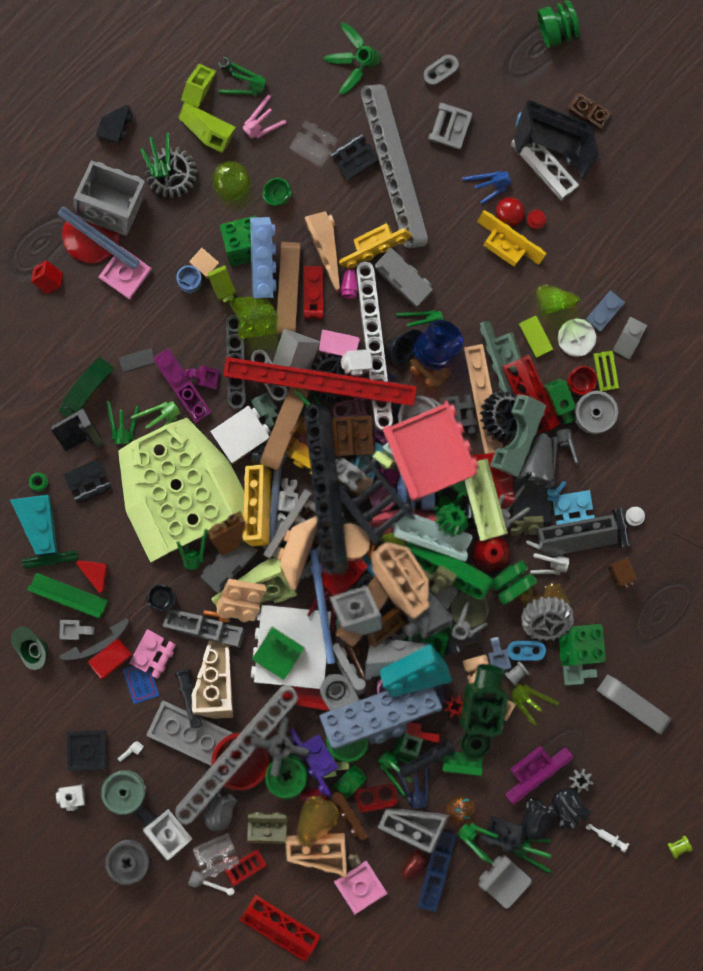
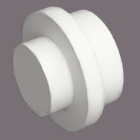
M631 507L627 510L625 518L630 525L638 526L643 523L645 514L641 508Z

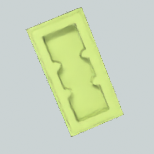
M376 451L373 457L379 461L381 467L386 470L388 468L393 470L398 468L396 461L385 453Z

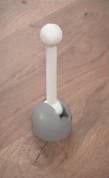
M194 870L188 883L192 887H199L204 884L227 892L229 896L235 893L233 888L227 889L204 881L202 874Z

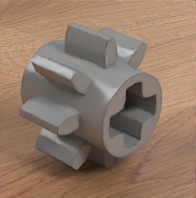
M582 768L581 773L574 770V777H569V779L573 780V784L570 787L574 788L577 786V792L579 793L581 788L589 791L587 786L588 784H593L592 781H589V777L592 774L588 773L585 775L584 768ZM583 775L586 782L579 786L576 779Z

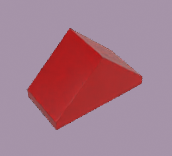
M77 561L76 564L99 593H103L108 564Z

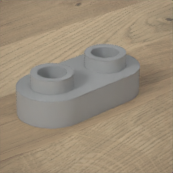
M445 55L428 66L424 71V81L428 85L435 86L453 75L458 69L457 58L453 55ZM450 63L452 67L448 69L445 67V64ZM433 73L437 77L435 79H431L429 75Z

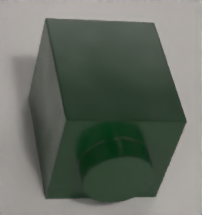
M404 733L397 737L393 755L407 760L418 758L423 739Z

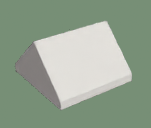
M169 809L143 830L167 861L192 840L191 836Z

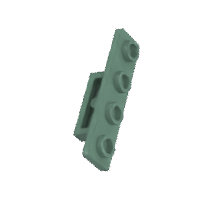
M490 321L481 322L480 332L486 340L487 353L492 357L493 370L498 375L500 381L499 388L504 393L510 391L513 394L514 392L502 366L521 358L514 334L508 333L496 338ZM516 365L510 367L512 373L518 372Z

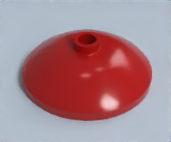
M65 222L62 232L63 243L73 258L83 263L94 264L102 262L112 255L70 223ZM87 222L118 245L119 233Z
M240 733L230 734L216 745L211 757V766ZM247 736L244 739V743L250 744L254 737ZM257 746L223 786L232 790H247L259 784L265 777L269 767L267 749ZM236 750L232 752L231 757L236 758L241 755V752ZM220 766L218 772L225 773L228 770V766Z

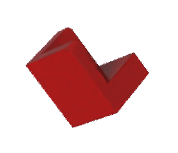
M46 260L33 268L31 282L46 294H49L61 287L63 272Z

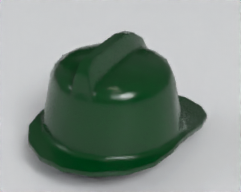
M27 627L16 628L11 636L14 649L26 667L32 670L40 669L48 658L49 648L47 643L42 638H38Z

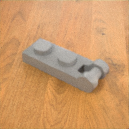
M338 643L332 645L335 663L342 675L350 682L357 696H361L364 693L365 681L358 679L355 666L347 660L346 650L343 647L341 648Z

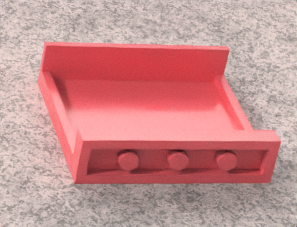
M447 401L439 407L401 423L383 427L413 502L478 475L476 470L479 469L476 458L471 459L469 452L472 449L469 441H464L461 435L465 433L461 422L456 423L454 418L457 415L453 404L449 406Z

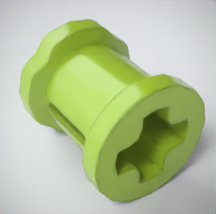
M683 836L681 840L675 843L667 844L674 859H677L679 855L687 851H693L686 836Z

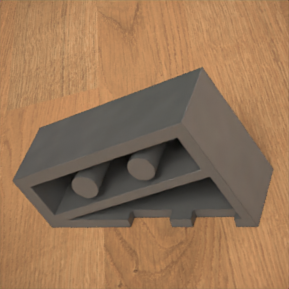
M242 536L239 547L224 556L219 553L215 557L217 560L212 565L209 564L202 571L201 578L219 593L224 589L228 579H233L259 551L254 546L251 547L247 544Z

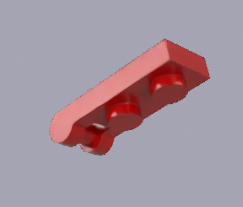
M304 266V319L313 317L323 319V266ZM310 305H317V310H310Z

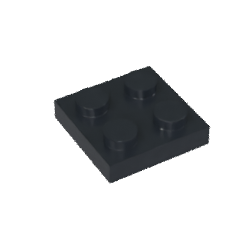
M106 730L66 732L68 771L107 769Z

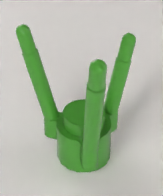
M165 401L161 405L137 413L130 418L133 420L162 409L160 411L162 415L146 426V429H149L164 418L168 421L163 426L172 423L177 419L176 416L180 414V411L173 401L169 403Z

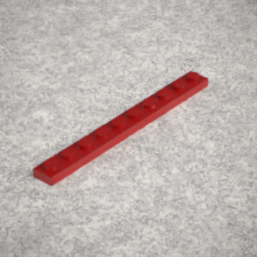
M226 357L223 374L227 378L414 406L417 386Z

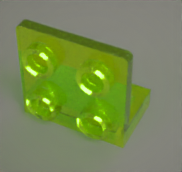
M250 296L229 300V305L239 318L238 336L240 339L276 334L278 314L267 298H254Z

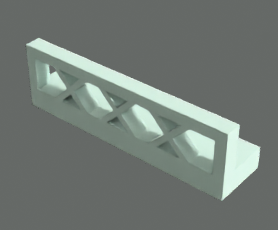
M413 514L416 517L414 520L404 516L393 525L395 537L462 561H466L468 557L467 548L472 540V535L463 532L461 535H456L452 538L449 534L444 536V531L439 530L440 526L435 524V521Z

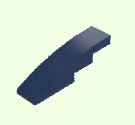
M443 830L435 850L431 852L417 907L436 912L457 833Z

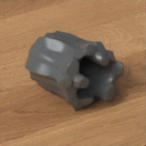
M221 790L206 804L204 812L206 826L215 831H222L229 826L233 806L237 803V800L231 794L221 797Z

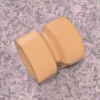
M487 654L463 660L465 671L469 672L467 676L469 684L475 681L477 665L489 664Z

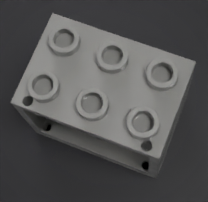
M91 160L74 196L73 213L82 220L127 236L144 199L145 180L136 175L126 174L120 169L110 168L104 163Z

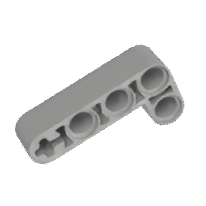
M608 674L597 689L599 693L615 702L660 735H662L672 720L651 703Z

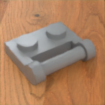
M440 103L438 107L439 113L428 140L460 150L472 113ZM446 113H451L452 116L445 137L439 136Z

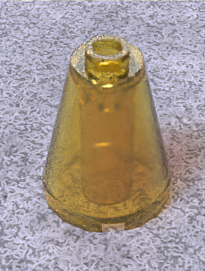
M316 796L305 801L301 809L297 831V840L300 844L312 846L336 826L339 813L337 807L330 800L325 801L322 799L323 797Z

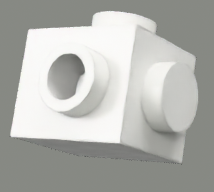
M370 350L347 351L341 358V366L345 370V374H352L353 377L369 372L373 368Z
M84 784L59 788V792H56L57 804H60L61 808L66 807V811L76 810L79 805H85Z

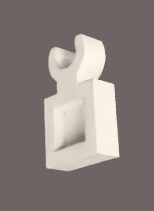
M284 478L281 480L283 491H279L278 511L290 513L298 501V494L294 493V489L297 487V480H290L289 486L288 478Z

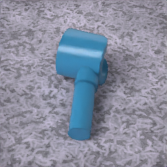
M563 481L555 490L548 489L547 495L549 496L547 500L558 501L560 492L566 485V482Z

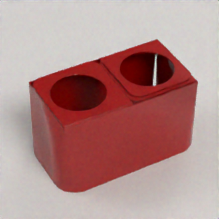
M116 639L89 660L88 663L100 680H103L130 659L133 654L119 639Z
M393 783L374 786L375 789L369 787L355 791L358 808L362 812L391 807L397 803ZM387 787L391 789L393 795L389 801L380 799L379 791L382 788ZM365 791L371 792L374 797L373 802L369 805H364L360 801V796Z

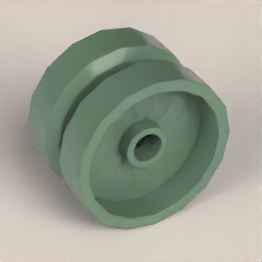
M120 770L113 773L105 780L102 787V799L105 806L117 814H128L135 811L143 803L146 796V786L143 779L137 773L130 770ZM121 789H125L127 791V794L125 796H122L123 793L120 792Z

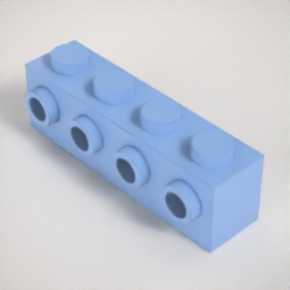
M270 217L250 218L253 297L273 298V291H276V279H273V273H276V262L272 261V255L276 254L275 243H272V236H275V224H271Z

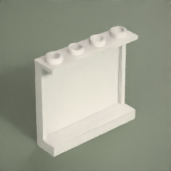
M262 605L257 614V620H260V628H256L255 631L258 647H254L253 656L272 626L304 646L305 649L284 680L256 662V667L252 666L251 678H254V682L320 689L325 679L327 658L319 611L314 610L311 616L308 617L309 610ZM327 612L330 627L331 612Z

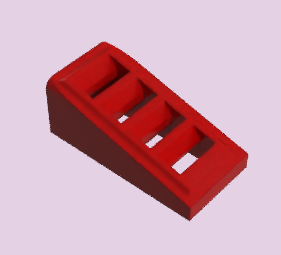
M257 849L223 871L231 885L235 886L265 868L267 864ZM254 856L260 866L256 867L251 857ZM247 860L253 869L252 871H249L244 861ZM238 865H241L244 872L246 873L244 876L238 868ZM231 869L235 870L239 879L236 880L233 873L231 872Z

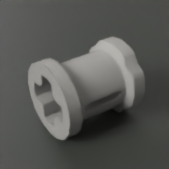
M520 661L517 662V666L510 672L504 673L515 687L518 685L517 682L523 677L530 675Z

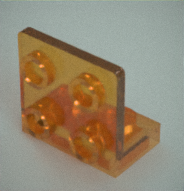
M424 347L408 364L410 366L409 371L416 377L420 375L424 379L423 383L431 390L433 388L438 390L452 374L448 368Z

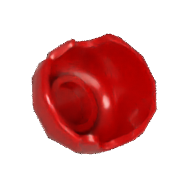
M514 197L501 199L495 208L497 219L509 226H516L521 223L525 216L523 204Z
M580 366L573 369L568 376L569 390L578 396H584L592 392L598 379L597 374L588 366Z

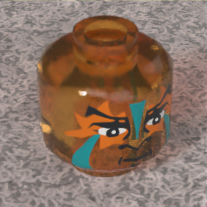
M468 796L451 797L449 804H446V814L450 815L453 822L469 821L471 816L474 815L473 800H470Z

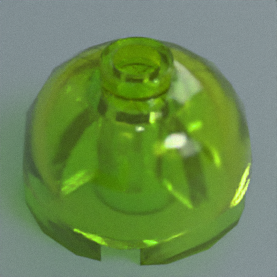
M226 161L215 169L212 176V184L217 194L225 199L235 200L242 197L249 188L250 176L242 164L236 161Z

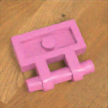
M147 629L129 664L144 672H147L150 666L155 668L151 675L158 679L161 672H164L166 669L164 666L169 657H172L174 654L173 649L176 644L169 641L166 647L162 646L161 644L165 638ZM160 651L163 654L157 663L153 659L157 652Z

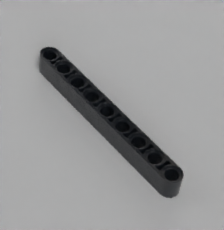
M311 404L305 409V424L322 568L327 574L343 575L347 571L348 562L330 412L326 407Z

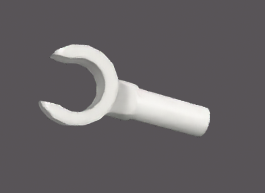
M137 741L134 742L125 753L118 757V760L121 762L132 751L138 755L144 746Z

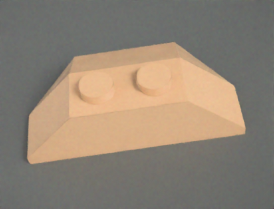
M316 517L292 527L291 531L287 530L284 541L287 543L284 549H280L277 557L280 560L279 566L292 590H296L318 528Z
M385 543L372 554L373 572L393 603L412 618H416L429 607V601H427L428 578L409 548Z

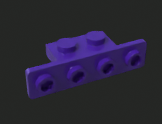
M293 728L290 729L292 735L289 737L294 746L298 745L299 747L308 748V755H300L304 763L308 761L311 767L308 770L313 779L317 778L319 780V790L323 796L327 794L331 798L333 795L323 778L339 768L322 738L318 734L302 743Z

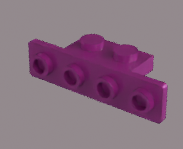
M539 746L510 769L519 783L505 793L506 797L512 804L522 800L526 794L536 789L547 778L552 777L561 767L567 765L574 758L573 755L565 747L550 758L544 749Z

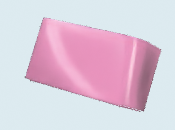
M322 330L319 352L330 355L333 353L335 356L340 355L343 357L347 351L358 349L360 339L351 335Z

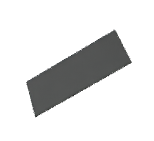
M152 348L118 357L122 372L155 363L152 359L154 357Z

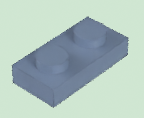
M610 290L587 317L586 321L601 332L625 302Z

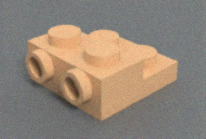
M228 579L217 601V615L223 619L231 617L237 618L242 622L254 621L260 610V602L266 592L265 585Z

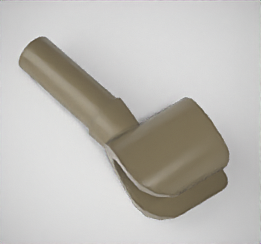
M358 854L350 855L347 858L351 868L361 864Z

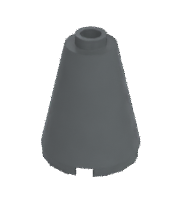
M538 433L534 436L518 477L516 476V480H519L520 484L539 488V485H545V488L554 486L552 439L547 434Z

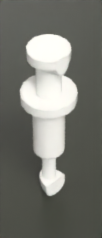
M592 824L586 826L587 830L592 829L598 833L599 837L612 844L611 847L617 845L623 852L626 851L629 844L619 841L618 835L614 837L603 829L598 830Z

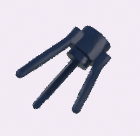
M429 765L426 766L424 794L422 790H419L416 775L413 777L415 791L412 792L411 796L405 779L398 773L407 795L408 803H411L412 808L426 807L427 800H429Z

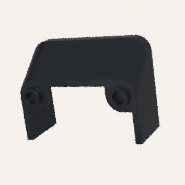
M528 100L525 103L514 134L516 153L520 154L523 148L531 146L532 142L564 154L566 163L571 167H578L580 177L585 179L599 156L593 128L584 121L534 101Z

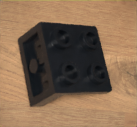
M84 409L50 427L65 451L87 439L91 444L95 443L98 449L105 446L97 428Z

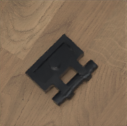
M363 134L350 138L348 143L342 147H336V150L330 154L333 160L338 157L342 158V161L337 166L347 181L379 161L370 144L364 147L361 146L360 143L366 140ZM355 148L357 151L348 157L346 152Z
M98 458L63 474L71 492L79 489L80 494L74 497L77 504L82 501L87 502L91 497L97 494L102 495L106 493V490L112 488L109 481L103 484L100 481L101 478L106 476V473ZM94 482L96 487L86 491L84 486Z

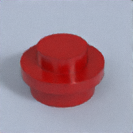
M533 210L527 216V223L533 229L542 228L546 222V216L540 210Z

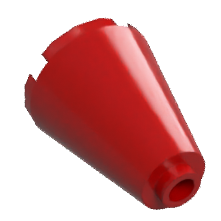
M500 536L482 541L479 539L472 550L474 563L480 570L487 573H495L504 569L511 555L508 543ZM491 549L496 550V556L490 554Z

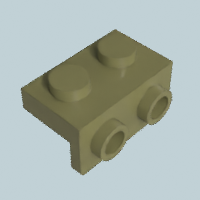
M261 812L248 814V843L286 844L287 815L282 813L264 815Z

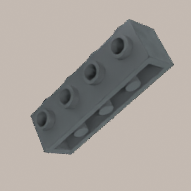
M613 515L538 529V544L541 554L547 557L618 544V528Z

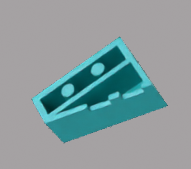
M42 495L11 499L10 501L35 554L58 553L51 496Z

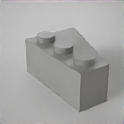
M388 808L378 828L431 853L435 850L450 815Z

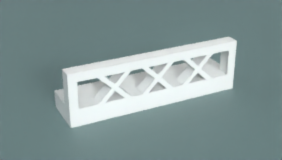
M512 140L511 145L516 150L515 141ZM533 142L532 148H523L520 153L521 157L561 201L578 187V183L544 146ZM535 151H542L545 154V162H541L535 156ZM547 165L556 166L558 168V176H553L547 169ZM560 179L568 180L572 186L566 190L561 185Z

